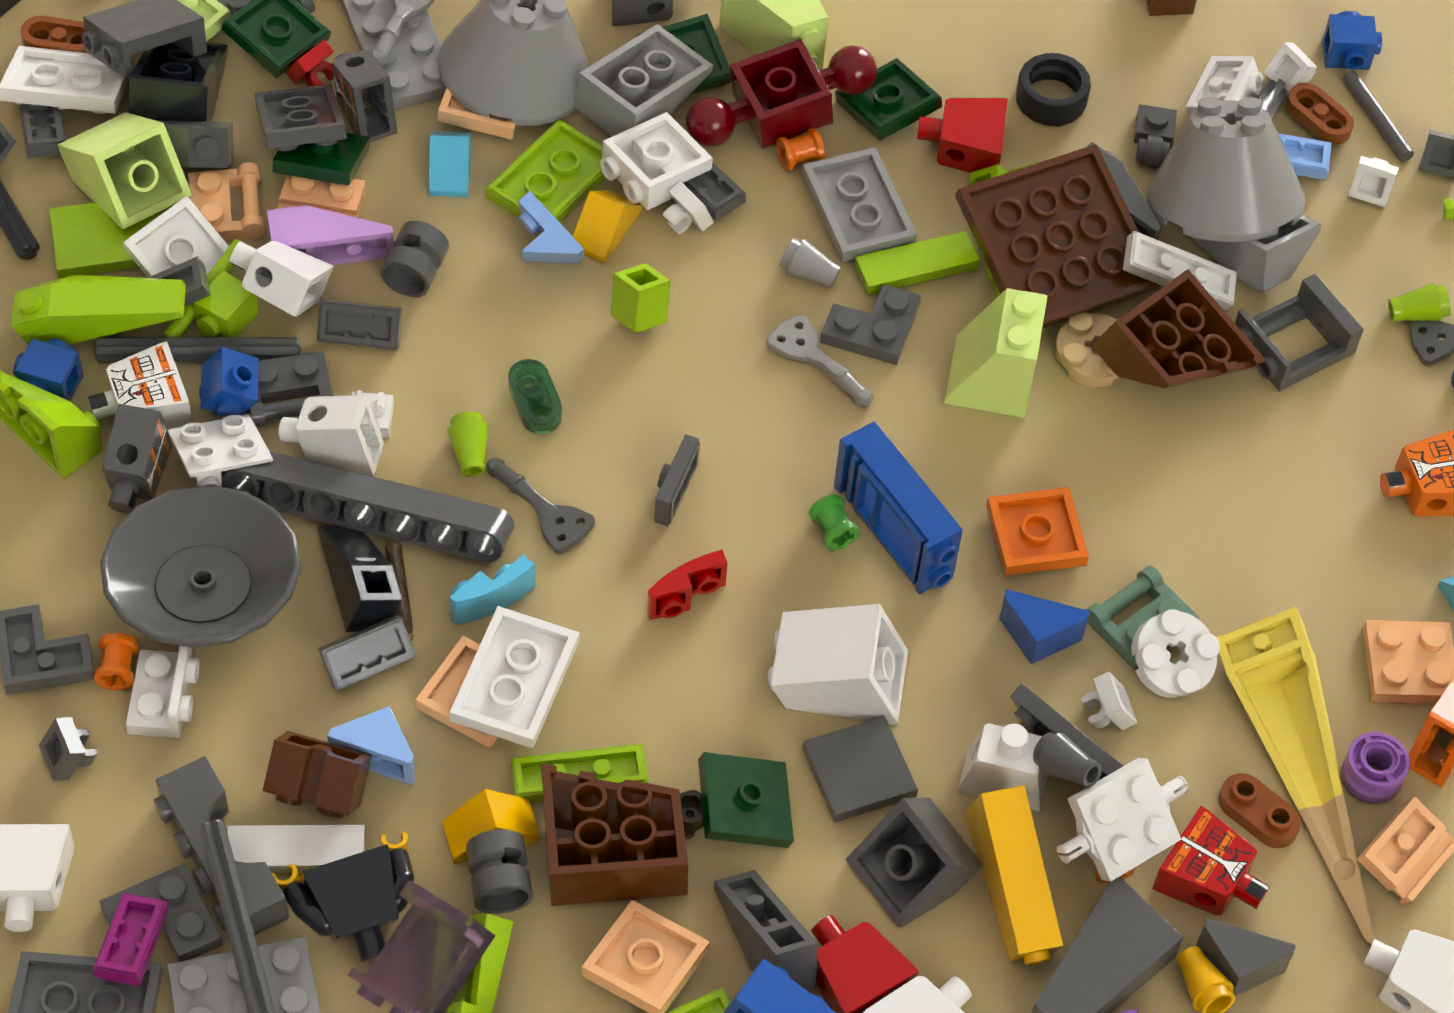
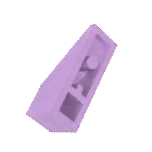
M308 205L267 210L271 241H277L331 265L386 259L388 253L393 248V229L389 225Z

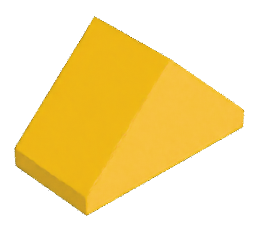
M610 190L589 191L573 234L575 240L584 248V255L605 263L642 211V205L640 203L632 204L626 197Z
M483 789L442 821L454 864L468 860L466 844L474 836L486 831L497 829L513 830L519 832L524 837L525 845L541 842V836L529 799L493 790Z

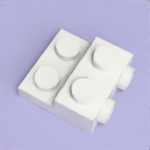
M665 112L604 140L600 166L608 180L617 179L623 185L624 194L630 203L636 204L639 202L646 210H649L673 199L669 190L679 181L684 183L711 170L713 158Z

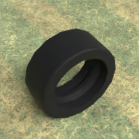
M1044 53L1034 56L1024 63L1019 73L1016 89L1017 104L1023 114L1031 120L1044 125L1061 126L1074 122L1083 114L1087 106L1091 88L1090 75L1084 65L1067 55ZM1041 80H1057L1072 88L1075 94L1064 99H1050L1040 95L1031 85Z

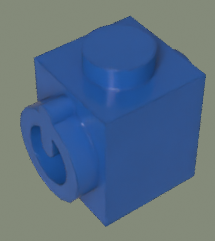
M1343 11L1337 15H1329L1322 38L1325 68L1370 70L1374 55H1379L1382 48V33L1376 32L1374 16H1362L1356 11Z
M31 339L26 351L17 356L13 368V374L18 379L68 401H71L83 378L78 351L59 339H48L46 342Z
M221 347L201 365V385L199 388L201 408L211 411L213 415L218 414L221 417H226L229 415H242L258 402L259 358L225 347Z

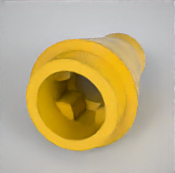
M1200 947L1187 948L1178 955L1176 962L1182 971L1193 1008L1202 1013H1223L1228 1010L1235 1001V995L1233 994L1234 985L1203 954Z

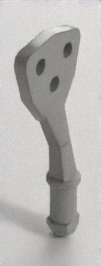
M394 0L396 6L395 14L387 26L381 30V37L375 49L371 51V54L381 66L388 61L394 43L399 40L402 25L409 18L428 9L435 0Z
M797 315L782 322L768 336L767 346L787 359L813 364L823 369L833 379L834 384L842 387L854 399L857 405L868 406L872 403L873 396L869 388H865L854 378L848 368L839 365L820 350L817 333L806 316Z

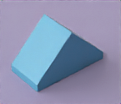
M433 131L430 134L429 196H469L472 132Z

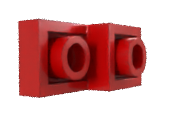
M723 550L695 558L672 570L657 581L648 590L647 615L649 620L661 617H676L684 611L690 610L692 594H708L714 592L719 587L726 586L728 563Z

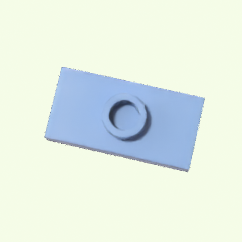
M1278 133L1296 175L1326 180L1329 172L1331 142Z

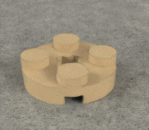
M1085 312L1069 317L1068 322L1058 332L1054 349L1056 362L1059 366L1061 362L1062 366L1068 370L1067 376L1088 387H1106L1112 385L1113 380L1120 378L1100 355L1091 354V348L1087 347L1093 345L1118 319L1104 314Z

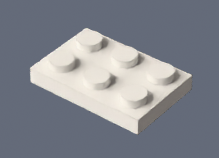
M18 46L0 83V101L14 102L18 105L33 104L58 107L60 110L77 109L92 111L96 114H115L128 86L129 77L124 78L89 53ZM131 58L132 71H133V70H134V67H133V58Z
M497 606L449 712L450 722L533 749L579 644L580 632Z

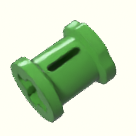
M837 494L828 495L817 500L810 507L808 513L811 520L819 524L825 535L823 542L831 551L846 548L856 541L860 535L858 526L850 522L844 511L845 502L843 498Z

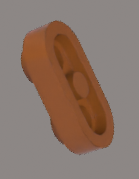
M34 16L26 20L21 26L23 46L88 53L82 42V33L85 32L84 22L50 16Z
M1300 83L1291 88L1286 101V110L1296 121L1320 141L1331 142L1332 145L1343 144L1350 138L1354 119L1344 107L1314 84Z
M1238 773L1231 775L1224 781L1219 794V804L1226 815L1266 846L1284 848L1295 841L1301 827V819L1293 806L1252 775ZM1237 790L1247 791L1250 793V796H1242ZM1272 817H1280L1285 821V824L1276 823Z

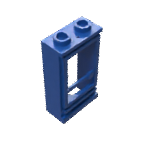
M875 421L841 438L834 488L839 494L844 491L846 492V500L849 503L853 502V509L910 581L913 584L917 583L916 591L918 594L932 587L938 589L946 585L954 576L963 529Z

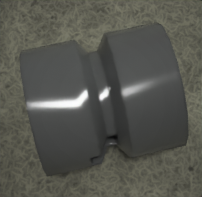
M422 221L404 223L393 243V248L388 253L380 269V275L384 283L392 290L408 297L426 295L437 274L438 268L441 266L449 250V242L446 236L429 223Z
M497 829L480 833L468 841L466 852L469 872L473 875L471 885L475 908L488 914H502L519 910L528 905L533 899L529 870L525 868L527 865V855L524 837L519 832L513 830Z

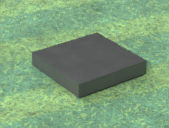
M885 716L803 741V752L834 822L899 803L902 798L917 797L918 788Z

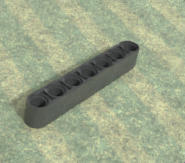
M269 451L273 458L272 462L227 470L222 480L224 488L246 491L280 512L480 562L490 563L498 560L515 528L511 515L497 507Z

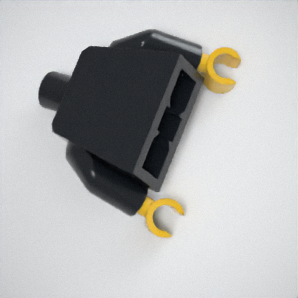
M401 832V843L399 844L388 843L386 835L383 834L381 835L380 847L302 872L301 878L294 864L288 865L292 876L287 880H278L275 873H272L296 917L319 936H331L334 942L354 936L361 961L388 953L380 927L395 923L399 919L398 913L402 912L408 905L415 878L408 854V835L406 832Z

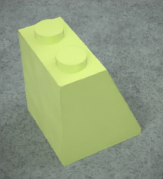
M721 0L720 25L722 29L756 55L802 39L818 70L823 69L828 15L819 0Z
M125 112L57 145L71 180L93 202H96L121 229L136 224L178 203L186 196H192L165 125L162 122Z
M1007 288L957 334L944 404L1025 418L1038 357L1048 295Z

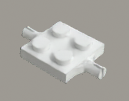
M1137 758L1097 781L1093 786L1087 787L1071 796L1067 800L1076 818L1077 836L1057 846V853H1062L1059 855L1060 859L1067 864L1086 852L1093 859L1101 880L1111 882L1182 840L1170 813L1169 803L1189 792V786H1184L1187 784V781L1179 775L1170 782L1160 786L1147 758Z

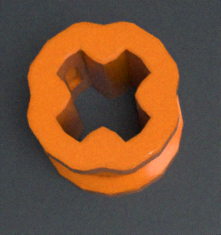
M815 128L808 129L804 135L790 139L782 136L776 140L777 155L785 171L793 170L794 165L825 159L824 144L820 133Z
M123 633L101 636L98 647L102 654L100 667L94 672L95 683L109 690H125L132 687L134 683V674L131 671L132 659L137 654L139 647L136 639Z

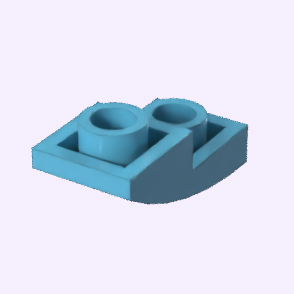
M522 555L514 563L502 566L495 574L493 581L481 571L469 581H461L453 589L450 596L451 620L457 625L472 622L494 614L497 606L506 608L535 588V564Z

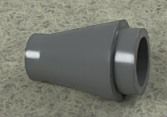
M1064 733L1045 734L1038 741L1033 752V761L1039 766V770L1043 774L1080 783L1085 787L1093 786L1100 778L1101 764L1088 756Z

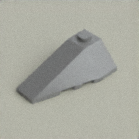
M1302 215L1294 226L1288 222L1278 227L1277 235L1264 239L1244 242H1219L1192 238L1218 263L1236 271L1237 279L1247 283L1253 289L1264 292L1291 278L1319 234L1321 224Z

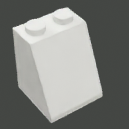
M880 604L782 612L780 629L776 630L774 635L776 654L774 666H771L768 671V683L771 691L775 692L786 709L863 721H871L885 716L889 725L898 724L908 649Z

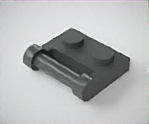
M324 351L259 361L258 402L250 408L251 418L256 427L266 425L265 421L299 416L303 403L307 398L262 405L264 403L313 395L333 396Z

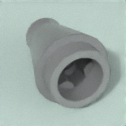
M793 237L779 263V266L787 270L786 274L818 282L830 288L841 269V266L831 261L805 238L800 241Z

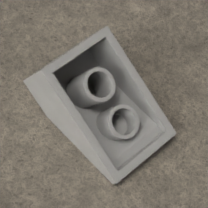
M656 24L579 73L574 100L575 108L611 136H615L665 112L671 116L712 72L713 64Z

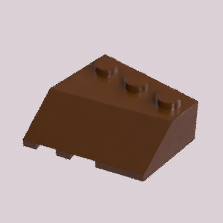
M1189 269L1115 321L1092 345L1118 377L1161 388H1169L1261 366L1267 362Z
M541 763L551 906L688 895V859L679 789L628 779L622 783L597 779L596 773L580 771L579 775L558 772L554 765Z

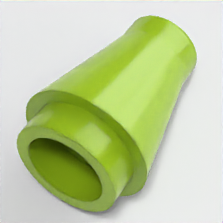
M1430 283L1399 297L1388 299V309L1392 322L1441 321V317L1450 315V301L1445 285L1436 286L1434 283Z
M478 412L458 413L451 417V425L447 428V432L460 466V473L466 477L479 476L485 472V454L489 426L484 421L483 415Z

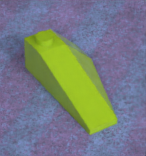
M71 275L38 283L14 293L11 326L28 345L31 339L46 342L48 339H59L69 345L183 318L186 284L183 280L94 275Z
M0 371V421L63 479L103 451L99 434L102 428L98 420L90 412L86 411L83 413L71 401Z

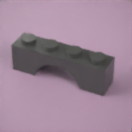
M206 756L157 778L156 784L159 797L153 799L162 821L165 824L172 821L177 833L173 834L176 846L184 859L191 856L197 868L192 870L195 880L204 895L209 892L212 893L217 902L216 905L212 906L214 914L223 931H226L200 826L208 821L222 820L229 810L225 790ZM235 861L254 935L288 919L286 898L266 862L245 863Z

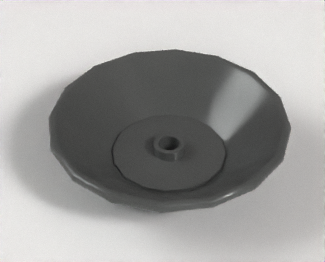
M205 485L170 490L136 506L111 532L100 561L103 594L123 623L153 641L196 648L231 643L266 626L292 598L301 570L297 536L277 509L246 491Z

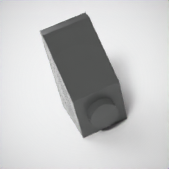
M159 121L165 125L181 166L229 168L233 163V122Z

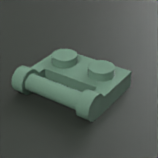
M1147 566L1138 572L1136 580L1102 604L1094 603L1086 609L1090 611L1087 620L1088 624L1134 670L1138 669L1135 655L1132 656L1131 653L1132 640L1138 628L1145 621L1170 609L1188 613L1198 620L1199 616L1164 583L1161 574L1153 566ZM1145 593H1148L1154 599L1118 626L1111 620L1113 616Z

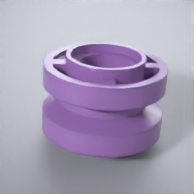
M1381 732L1362 734L1352 742L1341 767L1342 781L1347 790L1362 801L1369 803L1386 802L1396 796L1410 768L1408 752L1400 741L1388 734ZM1369 764L1379 767L1382 771L1373 769Z

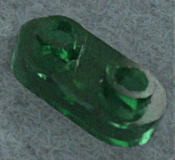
M533 359L516 362L508 373V387L523 426L536 434L553 432L562 421V404L547 367ZM525 384H533L530 387L523 386ZM543 415V416H546V417H544V418H538L537 416Z

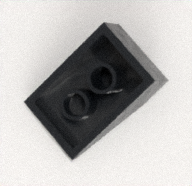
M172 42L144 51L129 77V113L156 121H211L227 59L228 45L206 42L207 53L193 57Z

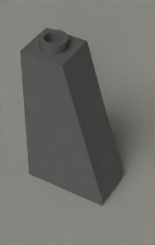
M1121 877L1109 882L1035 1002L1032 1013H1112L1176 957L1183 936Z

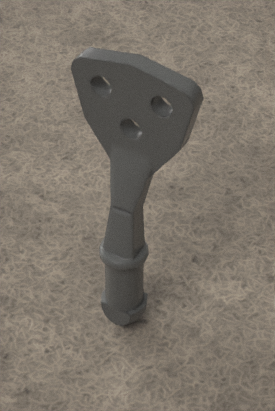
M1415 321L1411 324L1412 345L1423 364H1435L1449 357L1454 352V325L1442 321Z
M492 458L486 463V470L491 477H495L508 487L511 493L530 503L540 517L543 537L555 553L562 554L581 543L594 528L595 518L593 515L572 506L553 505L539 495L526 481L524 476L518 475L505 465L503 460Z

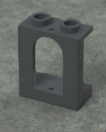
M1316 274L1302 280L1297 296L1252 318L1244 309L1238 311L1235 320L1238 328L1267 360L1264 365L1257 366L1260 374L1265 379L1270 380L1278 391L1355 354L1364 330ZM1307 318L1329 344L1289 363L1268 336Z

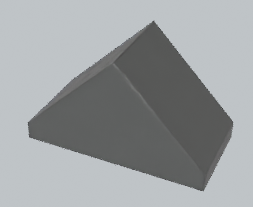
M1206 918L1196 946L1200 947L1203 954L1234 985L1233 994L1237 996L1285 973L1296 945Z

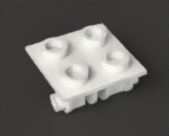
M249 414L229 415L220 420L188 423L182 427L167 430L189 477L196 479V486L213 485L220 487L222 484V471L273 461Z

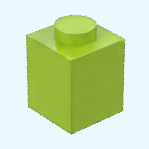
M647 263L614 273L610 315L634 333L647 331L649 328L666 323L671 280Z
M224 270L209 285L211 296L193 303L197 327L207 337H238L259 314L257 296L242 287V280Z

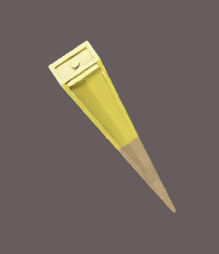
M1296 607L1217 637L1220 643L1219 653L1231 684L1304 820L1365 941L1372 945L1374 937L1315 653L1312 650L1301 616Z

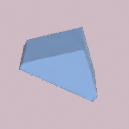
M390 706L330 729L327 735L329 743L372 755L368 771L413 785L416 778L414 755Z

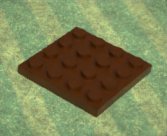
M1097 144L959 188L954 195L1000 294L1005 289L1010 288L1048 295L1042 328L1068 320L1069 317L1083 312L1088 313L1160 287L1157 283L1123 270L1127 236L1133 231H1139Z

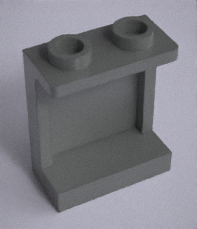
M136 0L83 17L85 32L82 33V42L86 51L124 78L129 77L132 73L131 56L133 54L171 42L193 57L207 53L204 17L177 0Z

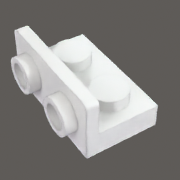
M1211 56L1185 106L1189 118L1193 111L1198 108V101L1205 97H1215L1221 101H1239L1244 97L1256 98L1263 89V76L1261 72H1258L1254 57Z
M180 646L179 652L140 650L126 721L127 734L181 738L183 722H190L193 712V696L188 695L190 683L197 684L200 671L199 657H193L192 648Z

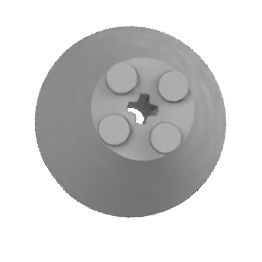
M480 0L446 36L440 49L438 67L445 87H447L459 103L470 111L487 118L492 114L513 119L512 123H516L518 126H534L557 121L576 110L574 100L579 73L588 68L590 63L565 0Z
M1205 97L1198 101V108L1191 114L1147 189V203L1161 224L1165 226L1170 221L1183 227L1184 235L1209 241L1244 242L1277 235L1278 227L1288 222L1294 226L1304 213L1305 194L1271 116L1262 108L1261 100L1254 97H1244L1239 101H1221L1215 97Z

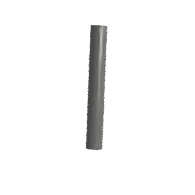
M1353 70L1346 73L1343 81L1400 161L1405 162L1411 159L1414 155L1413 150L1357 72Z

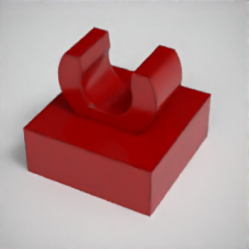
M324 39L299 58L285 73L294 84L306 76L308 87L323 85L317 77V72L323 73L329 81L334 79L331 63L325 61L334 51Z

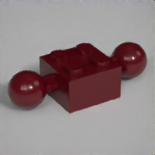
M802 39L732 63L730 64L732 92L736 101L727 104L715 97H706L696 101L690 107L686 116L688 134L702 146L716 147L725 143L731 137L736 124L748 121L763 149L776 144V140L779 137L784 136L790 139L807 133L808 129H818L833 123L832 93L830 90L836 88L838 91L848 95H858L867 91L873 85L877 76L876 61L865 48L851 45L839 49L830 59L828 68L819 71Z

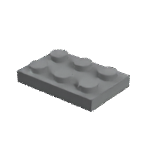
M876 147L803 164L802 176L841 262L853 260L855 256L916 242L917 233Z
M306 936L258 946L275 1013H320ZM232 951L167 964L175 1013H248Z

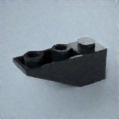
M319 526L318 534L346 632H358L395 616L402 601L392 565L364 532L340 526Z

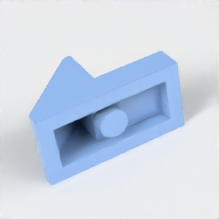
M531 191L518 201L519 212L521 213L518 219L532 235H535L537 232L540 233L537 238L522 250L523 261L580 263L584 259V248Z

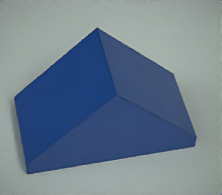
M1006 589L999 619L1030 664H1033L1082 641L1090 611Z

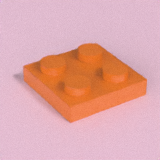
M1069 487L988 497L986 508L1004 576L1087 566L1089 555Z

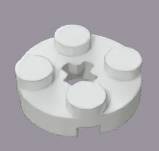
M1176 609L1167 610L1145 621L1136 631L1131 645L1132 656L1135 655L1136 664L1139 668L1135 671L1140 681L1149 690L1165 698L1187 696L1203 689L1215 673L1217 655L1220 651L1218 639L1213 634H1210L1207 627L1200 620ZM1167 645L1170 647L1177 646L1180 649L1183 657L1182 661L1179 660L1174 664L1169 661L1171 653L1166 650Z

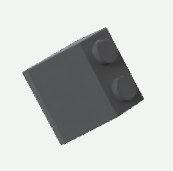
M902 798L846 858L898 927H904L954 896L983 866L982 862L930 798Z

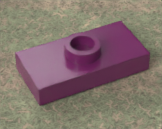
M122 893L93 967L94 978L140 987L169 911L168 901Z

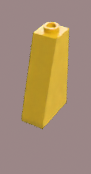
M1025 785L981 793L965 811V817L978 859L983 864L981 867L1009 960L1011 962L1024 959L1025 966L1049 962L1052 960L1051 954L1061 948L1063 942Z

